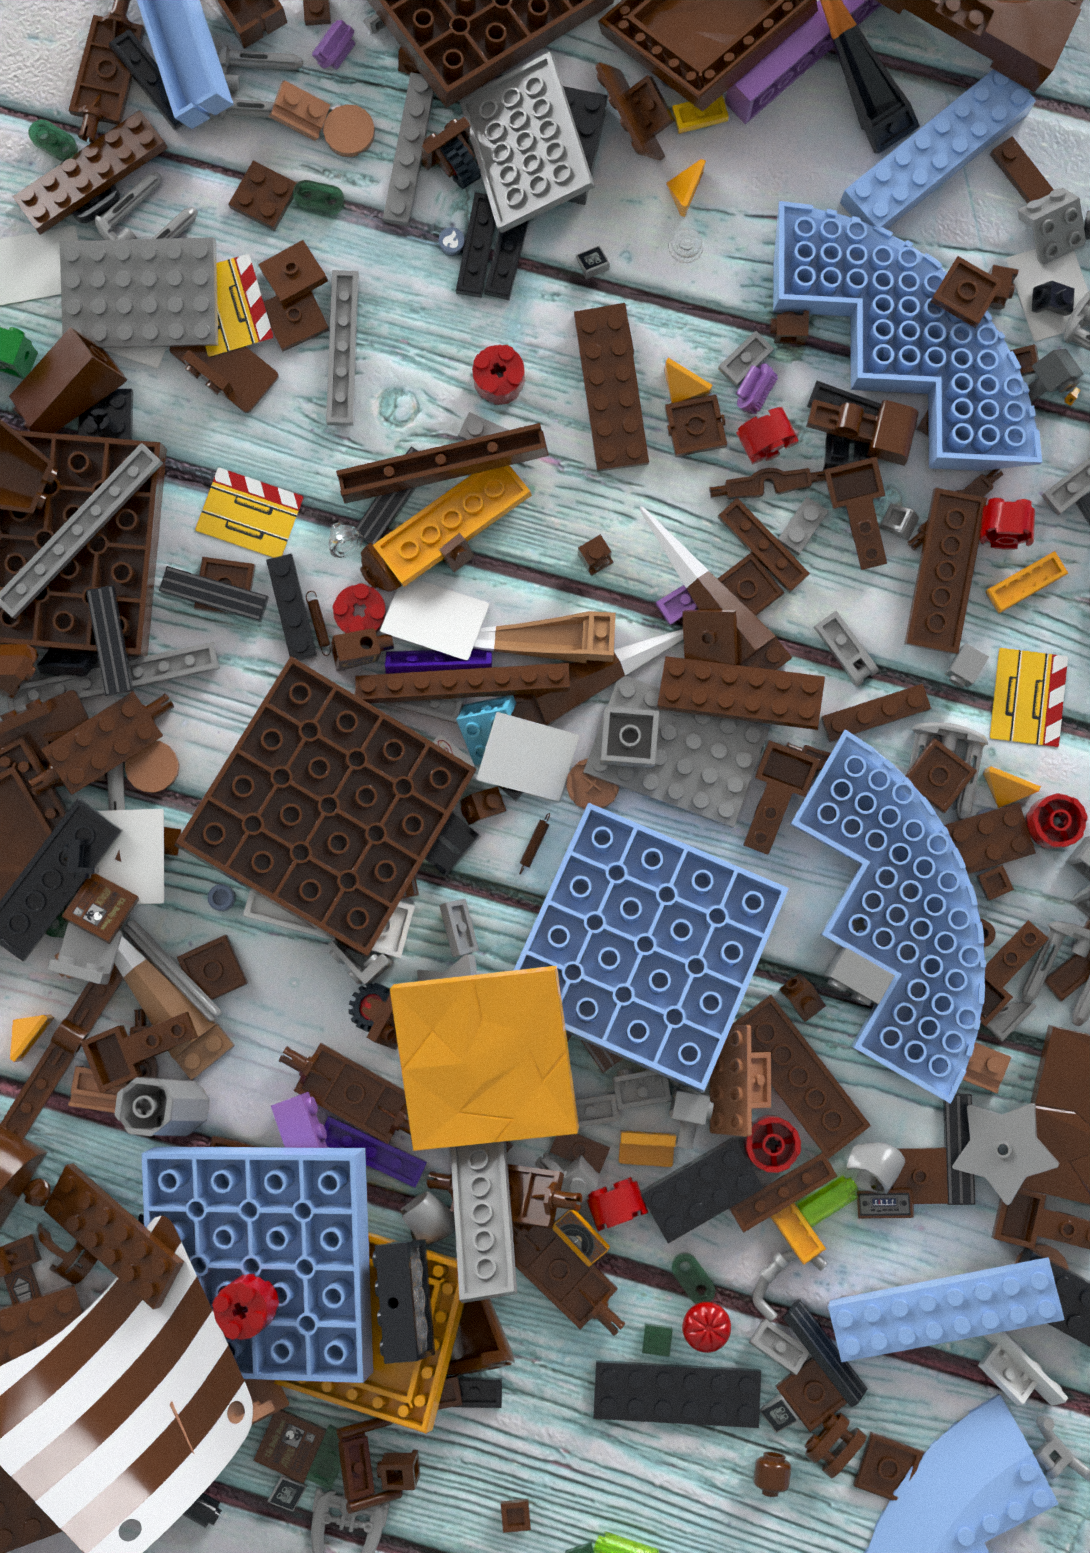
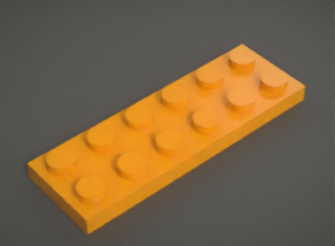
M510 465L471 474L373 544V546L402 586L405 587L444 559L439 549L458 533L468 542L531 497V491Z

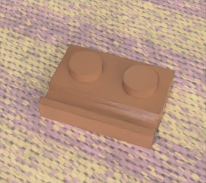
M284 80L279 87L269 117L316 141L319 138V133L323 127L330 104Z
M975 1042L972 1056H970L966 1073L962 1080L998 1094V1088L1004 1078L1011 1057Z
M75 1066L70 1093L71 1099L68 1106L115 1113L117 1093L129 1085L130 1082L100 1093L91 1068Z

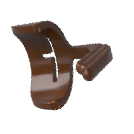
M41 1223L37 1225L39 1241L49 1251L63 1259L58 1266L52 1264L49 1269L71 1284H78L91 1271L98 1259L78 1241H76L71 1251H64L53 1242L51 1233ZM84 1249V1252L77 1261L79 1264L82 1265V1267L74 1264V1266L69 1271L65 1272L74 1263V1261L77 1259L81 1251Z

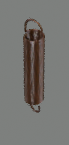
M308 591L306 593V601L319 648L330 645L319 601L314 599L308 602L307 594L309 592L315 593L314 591Z
M550 813L546 815L544 820L540 819L521 858L520 863L523 866L519 875L523 872L524 866L530 868L544 839V835L550 826L548 823H545L548 822Z

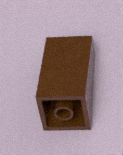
M70 327L9 395V398L15 405L13 408L15 412L25 419L24 425L31 432L55 433L122 386L127 381V378L105 349Z

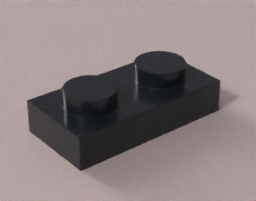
M49 650L37 664L40 674L82 677L87 676L98 662V658L95 652Z

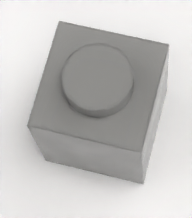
M966 643L959 649V653L956 654L945 675L950 677L949 681L954 685L968 688L975 682L989 656Z

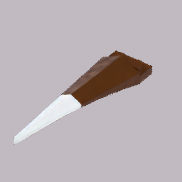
M640 506V512L669 558L698 610H736L738 663L736 665L778 670L790 661L792 656L776 636L644 507Z
M683 629L615 649L613 662L586 660V663H570V692L513 695L516 706L511 716L549 726L617 682V680L684 639Z

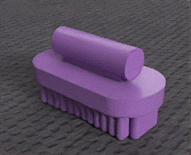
M336 20V23L332 24L324 38H322V41L312 52V56L323 69L331 66L337 70L356 44L351 39L354 29L343 20Z
M764 363L758 367L754 365L750 367L736 392V395L739 397L737 406L741 410L757 414V411L759 412L763 403H765L766 397H768L767 394H769L776 380H778V375L768 364Z

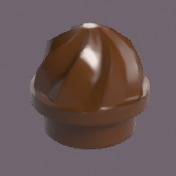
M41 1178L31 1180L23 1192L25 1195L24 1201L32 1206H45L51 1196L50 1184Z

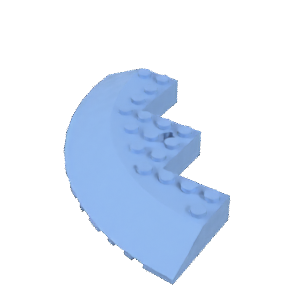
M779 201L773 263V312L803 314L804 310H809V314L850 316L851 390L928 394L929 468L984 471L1041 464L1040 433L1037 430L1034 418L1036 416L1035 409L1031 405L1028 394L1030 390L1027 382L1024 383L1020 372L1021 366L1014 352H1010L1004 340L1005 335L1003 332L997 330L991 321L993 318L988 311L985 312L978 326L974 328L930 302L947 274L941 267L942 264L928 253L924 255L912 247L913 243L910 241L904 242L893 236V232L883 227L878 229L876 226L861 221V218L856 216L851 218L837 214L836 210L828 208L825 211L813 208V205Z
M844 730L790 825L860 864L820 935L843 948L852 950L895 975L880 1003L874 1004L851 1046L951 1104L966 1073L970 1056H972L975 1047L974 1044L980 1027V1017L985 997L986 960L984 955V933L977 907L976 894L968 877L963 858L953 843L948 829L941 822L928 800L894 764L885 759L875 748L847 730ZM862 918V924L865 928L864 930L858 929L855 932L852 921Z
M1000 1394L969 1411L967 1416L958 1423L955 1422L948 1428L949 1430L937 1441L934 1440L929 1449L923 1454L917 1471L909 1481L913 1466L910 1468L904 1480L893 1492V1495L898 1497L897 1501L890 1500L885 1511L883 1510L874 1527V1534L865 1553H989L984 1542L1058 1505L1031 1448Z

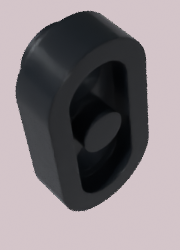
M113 184L109 189L91 199L87 204L72 212L78 222L89 223L95 219L96 215L100 216L114 206L120 199V192L116 185Z

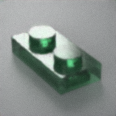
M329 1424L306 1477L307 1480L329 1490L332 1489L341 1468L338 1447L340 1440L337 1436L338 1428Z

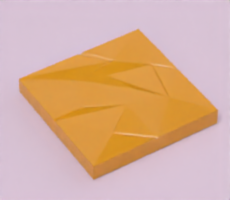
M557 966L399 983L391 986L390 995L413 1151L578 1134L579 1123Z
M368 1232L373 1373L364 1383L274 1380V1384L426 1434L432 1431L464 1305L459 1300L457 1258L426 1249L435 1355L414 1362L384 1364V1357L380 1353L382 1328L378 1325L377 1321L380 1304L379 1298L375 1293V1282L378 1279L377 1268L373 1265V1252L375 1251V1245L398 1241Z

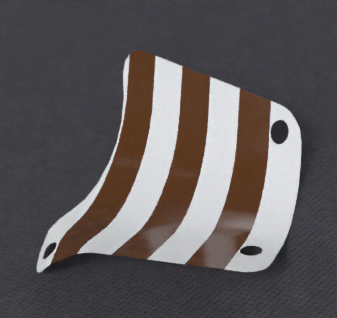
M165 1216L155 1217L147 1226V1229L184 1260V1263L160 1308L153 1310L116 1277L107 1290L63 1331L38 1348L0 1366V1466L83 1553H143L216 1479L246 1439L252 1425L253 1404L244 1378L223 1332L215 1321L214 1312L175 1226ZM234 1401H240L245 1409L243 1419L237 1424L231 1423L227 1416L228 1407ZM171 1402H173L174 1407L177 1411V1414L189 1439L194 1454L192 1453L187 1443V1440L170 1407ZM136 1519L142 1526L140 1535L133 1541H123L119 1537L120 1526L126 1520Z

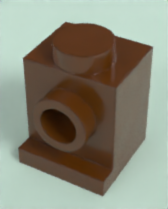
M998 265L991 267L988 273L1001 280L1003 284L989 307L993 309L1005 308L1006 301L1012 299L1015 289L1013 281L1017 277L1019 269Z
M804 310L802 315H797L795 312H783L781 315L777 314L776 318L770 319V334H774V343H806L809 329V310Z
M601 534L578 547L577 555L591 576L614 563L611 558L612 551Z
M412 1450V1453L385 1452L382 1460L377 1463V1477L381 1478L382 1490L416 1489L421 1475L418 1450Z

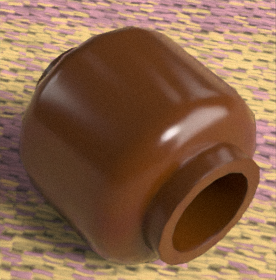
M764 1452L763 1456L756 1459L753 1482L756 1487L762 1490L763 1495L778 1497L779 1493L788 1490L791 1464L785 1460V1455L776 1452Z

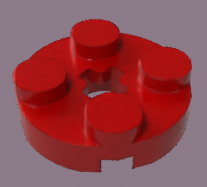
M363 583L351 585L343 589L336 597L332 606L335 622L344 633L374 628L377 632L385 620L386 605L382 596L377 590ZM356 605L367 607L364 610L366 614L364 617L352 614L355 612L354 607Z

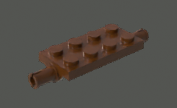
M114 0L112 10L104 17L93 15L68 110L71 115L83 117L78 137L86 142L88 138L90 143L95 142L99 122L115 125L122 122L133 77L109 48V42L130 29L142 44L145 33L144 26L132 23L127 17L131 0Z
M134 692L129 693L41 749L49 763L48 769L28 780V783L33 787L42 782V784L33 789L37 795L57 782L59 784L63 783L71 795L75 794L163 737V734L155 724V719L174 708L172 701L161 706V704L170 699L164 693L161 697L145 706L142 705Z
M320 1043L313 1056L308 1058L288 1046L284 1049L283 1053L287 1056L281 1055L279 1062L298 1071L299 1076H301L293 1090L298 1094L309 1092L310 1097L315 1099L317 1105L386 1144H389L395 1131H399V1129L411 1135L403 1088L323 1043Z
M508 1164L512 1223L553 1229L557 1208L574 1211L580 1210L581 1205L576 1204V1202L582 1203V1194L561 1191L564 1179L562 1172ZM431 1171L428 1177L434 1178V1180L427 1179L428 1188L448 1191L452 1197L450 1212L454 1213L452 1173L444 1174Z
M512 1223L515 1267L580 1330L589 1320L597 1319L615 1336L619 1332L618 1328L621 1330L625 1325V1322L608 1307V1300L618 1290V1287L594 1264L588 1267L553 1229Z

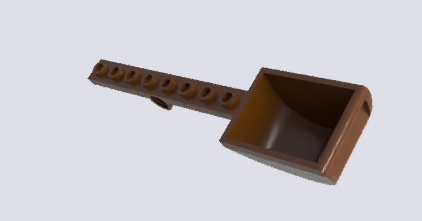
M115 963L108 984H97L90 981L87 983L68 1016L56 1029L51 1038V1043L0 1123V1230L48 1151L27 1140L25 1137L82 1047L81 1041L87 1039L124 979Z

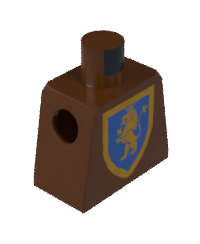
M374 628L334 635L331 642V651L337 672L379 661L382 651L394 649L392 636L388 634L377 636ZM361 645H366L369 649H364Z

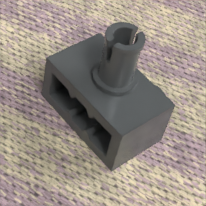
M1067 349L1053 350L1032 365L1039 378L1028 385L1031 403L1047 391L1067 392L1080 383L1078 378L1083 376L1084 373Z

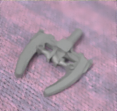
M318 1487L315 1491L312 1508V1552L324 1553L325 1524L334 1522L336 1525H340L339 1530H343L344 1526L349 1527V1532H353V1529L363 1528L368 1534L361 1553H375L383 1527L386 1525L390 1503L387 1502L349 1514L346 1509L347 1499H345L344 1494L337 1495V1491L332 1489L328 1492H322V1488ZM329 1508L339 1509L342 1516H333L331 1512H328ZM360 1514L370 1515V1520L361 1522L356 1517Z

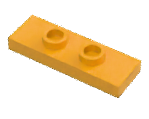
M1054 551L992 586L985 592L999 614L1066 576L1068 571Z
M795 1203L770 1217L802 1265H805L826 1250Z

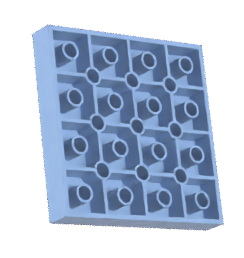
M588 803L514 970L557 966L567 1034L703 1093L789 888Z
M153 1147L142 1153L144 1226L147 1228L150 1222L158 1216H165L173 1223L212 1310L213 1301L220 1290L241 1275L256 1274V1277H260L264 1281H270L277 1291L279 1307L276 1309V1315L272 1323L249 1339L231 1340L225 1337L243 1378L364 1383L373 1373L365 1148Z

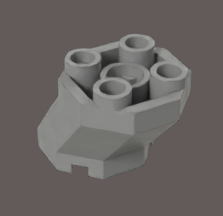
M137 1077L117 1093L114 1115L125 1126L124 1128L128 1134L188 1136L207 1121L210 1098L195 1080Z

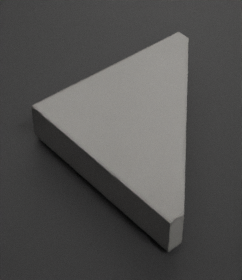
M1007 1003L986 1025V1028L1002 1042L1036 1008V1005L1034 1003Z

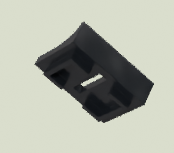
M826 433L823 471L873 458L867 456L869 444ZM850 443H854L853 461H849Z
M451 813L425 860L447 877L481 836L454 813ZM441 836L445 837L461 852L457 855L442 843L439 838Z

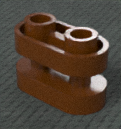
M841 1412L836 1415L832 1413L831 1417L824 1421L823 1430L818 1435H812L804 1446L807 1449L805 1456L813 1463H817L820 1459L825 1461L822 1471L831 1479L842 1471L860 1450L867 1438V1435L859 1428H855L851 1432L847 1430L850 1420ZM841 1438L843 1441L831 1453L829 1449Z

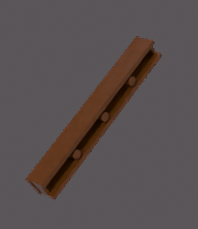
M540 423L349 467L337 470L336 473L339 479L341 496L344 504L543 458L549 456L544 432L541 429Z

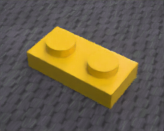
M723 95L703 112L689 101L672 106L678 134L727 122L729 118Z

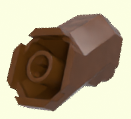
M0 644V695L12 699L19 691L21 682L23 680L28 681L36 670L32 665L39 656L35 648L28 644Z

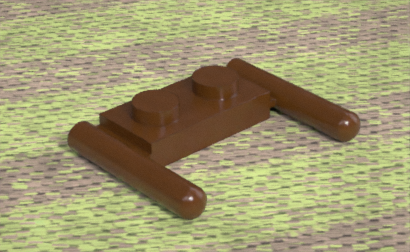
M376 1417L337 1429V1436L340 1440L338 1447L345 1499H347L346 1509L349 1514L397 1500L403 1496L402 1490H386L373 1494L375 1491L368 1436L365 1435V1432L390 1426L393 1424L392 1422Z

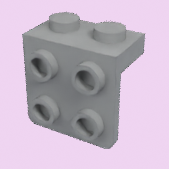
M1064 188L1055 189L1049 195L1030 201L1026 206L1017 210L1019 220L1032 227L1037 260L1043 265L1083 246L1086 242L1080 198Z

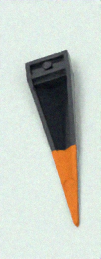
M820 0L861 130L865 131L873 152L881 153L920 127L911 103L880 61L842 0Z

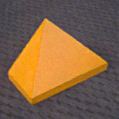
M700 159L666 183L680 216H686L704 173L706 160Z
M668 357L665 362L664 372L671 403L710 395L712 384Z
M992 766L986 768L983 772L998 808L1039 792L1041 788L1039 785Z
M48 1014L13 1020L10 1059L13 1062L22 1061L55 1017Z

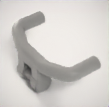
M792 1249L783 1254L778 1252L773 1257L774 1261L767 1268L764 1267L759 1272L761 1276L755 1287L752 1299L755 1307L769 1322H772L778 1314L763 1298L768 1284L776 1278L782 1269L789 1265V1262L798 1259ZM820 1255L810 1260L820 1271L828 1265Z
M1038 1416L1036 1424L1046 1439L1033 1453L1038 1464L1045 1468L1046 1474L1051 1479L1056 1478L1069 1465L1090 1482V1468L1076 1458L1052 1430L1055 1425L1054 1421L1045 1416ZM1053 1451L1058 1455L1054 1461L1049 1457Z

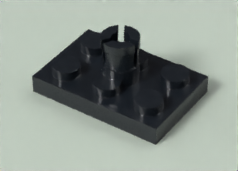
M116 389L79 415L78 435L132 440L133 390Z

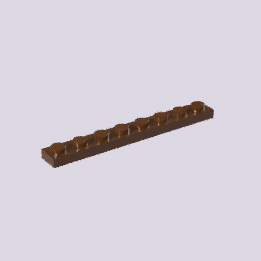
M569 663L355 676V695L369 704L570 692Z

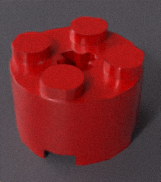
M493 345L476 355L472 372L474 386L482 399L493 402L495 405L508 404L517 399L525 384V370L523 360L513 347L509 345ZM495 373H503V377L498 378Z
M783 407L768 410L770 416L765 415L760 418L755 416L738 428L736 433L752 465L763 459L770 461L780 455L779 450L783 447L787 449L799 442Z
M1002 498L988 500V505L983 507L981 544L987 541L991 543V548L1015 550L1018 549V544L1026 542L1027 546H1031L1034 543L1035 509L1032 507V501L1018 499L1015 502H1005Z
M1056 793L1035 802L1027 812L1025 821L1030 837L1036 844L1046 849H1059L1075 844L1083 837L1088 816L1084 806L1078 799ZM1056 817L1060 819V822H1058L1057 826H1055L1053 823V820Z
M765 1115L756 1118L752 1122V1135L744 1136L743 1147L747 1157L756 1167L766 1172L779 1173L789 1169L796 1161L801 1152V1140L798 1131L790 1122L778 1116ZM770 1137L778 1141V1145H774V1150L765 1146L766 1141H769L768 1138Z
M632 1177L614 1183L615 1189L608 1191L607 1187H603L588 1194L589 1199L586 1201L598 1232L605 1229V1223L608 1229L639 1216L637 1211H640L641 1215L648 1213L647 1206L641 1197L642 1193L638 1182H633Z
M256 1274L241 1275L220 1290L212 1306L215 1321L225 1337L231 1340L249 1339L272 1323L276 1315V1309L279 1307L277 1291L270 1281H264L262 1278L256 1277Z

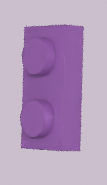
M684 585L656 602V606L669 626L683 618L682 611L698 609Z

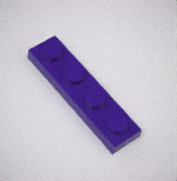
M472 649L468 660L436 650L386 651L385 674L492 668V651Z
M328 1116L324 1125L327 1134L325 1139L327 1147L365 1148L367 1166L416 1188L427 1161Z

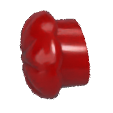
M701 1302L692 1306L687 1311L683 1319L682 1331L686 1342L693 1349L702 1353H711L721 1349L727 1343L731 1334V1321L727 1312L720 1305L713 1302Z

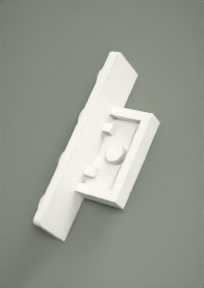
M1005 1332L983 1335L992 1347L978 1366L1017 1406L1023 1405L1034 1389L1051 1406L1067 1401L1068 1397L1062 1391L1060 1385L1051 1380L1042 1371L1041 1366L1023 1352L1019 1343L1012 1340Z

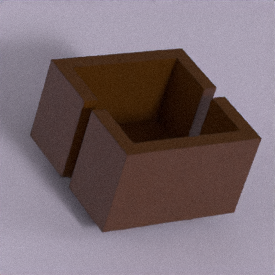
M215 0L217 8L244 49L262 39V32L266 31L267 34H270L288 23L284 8L279 0Z

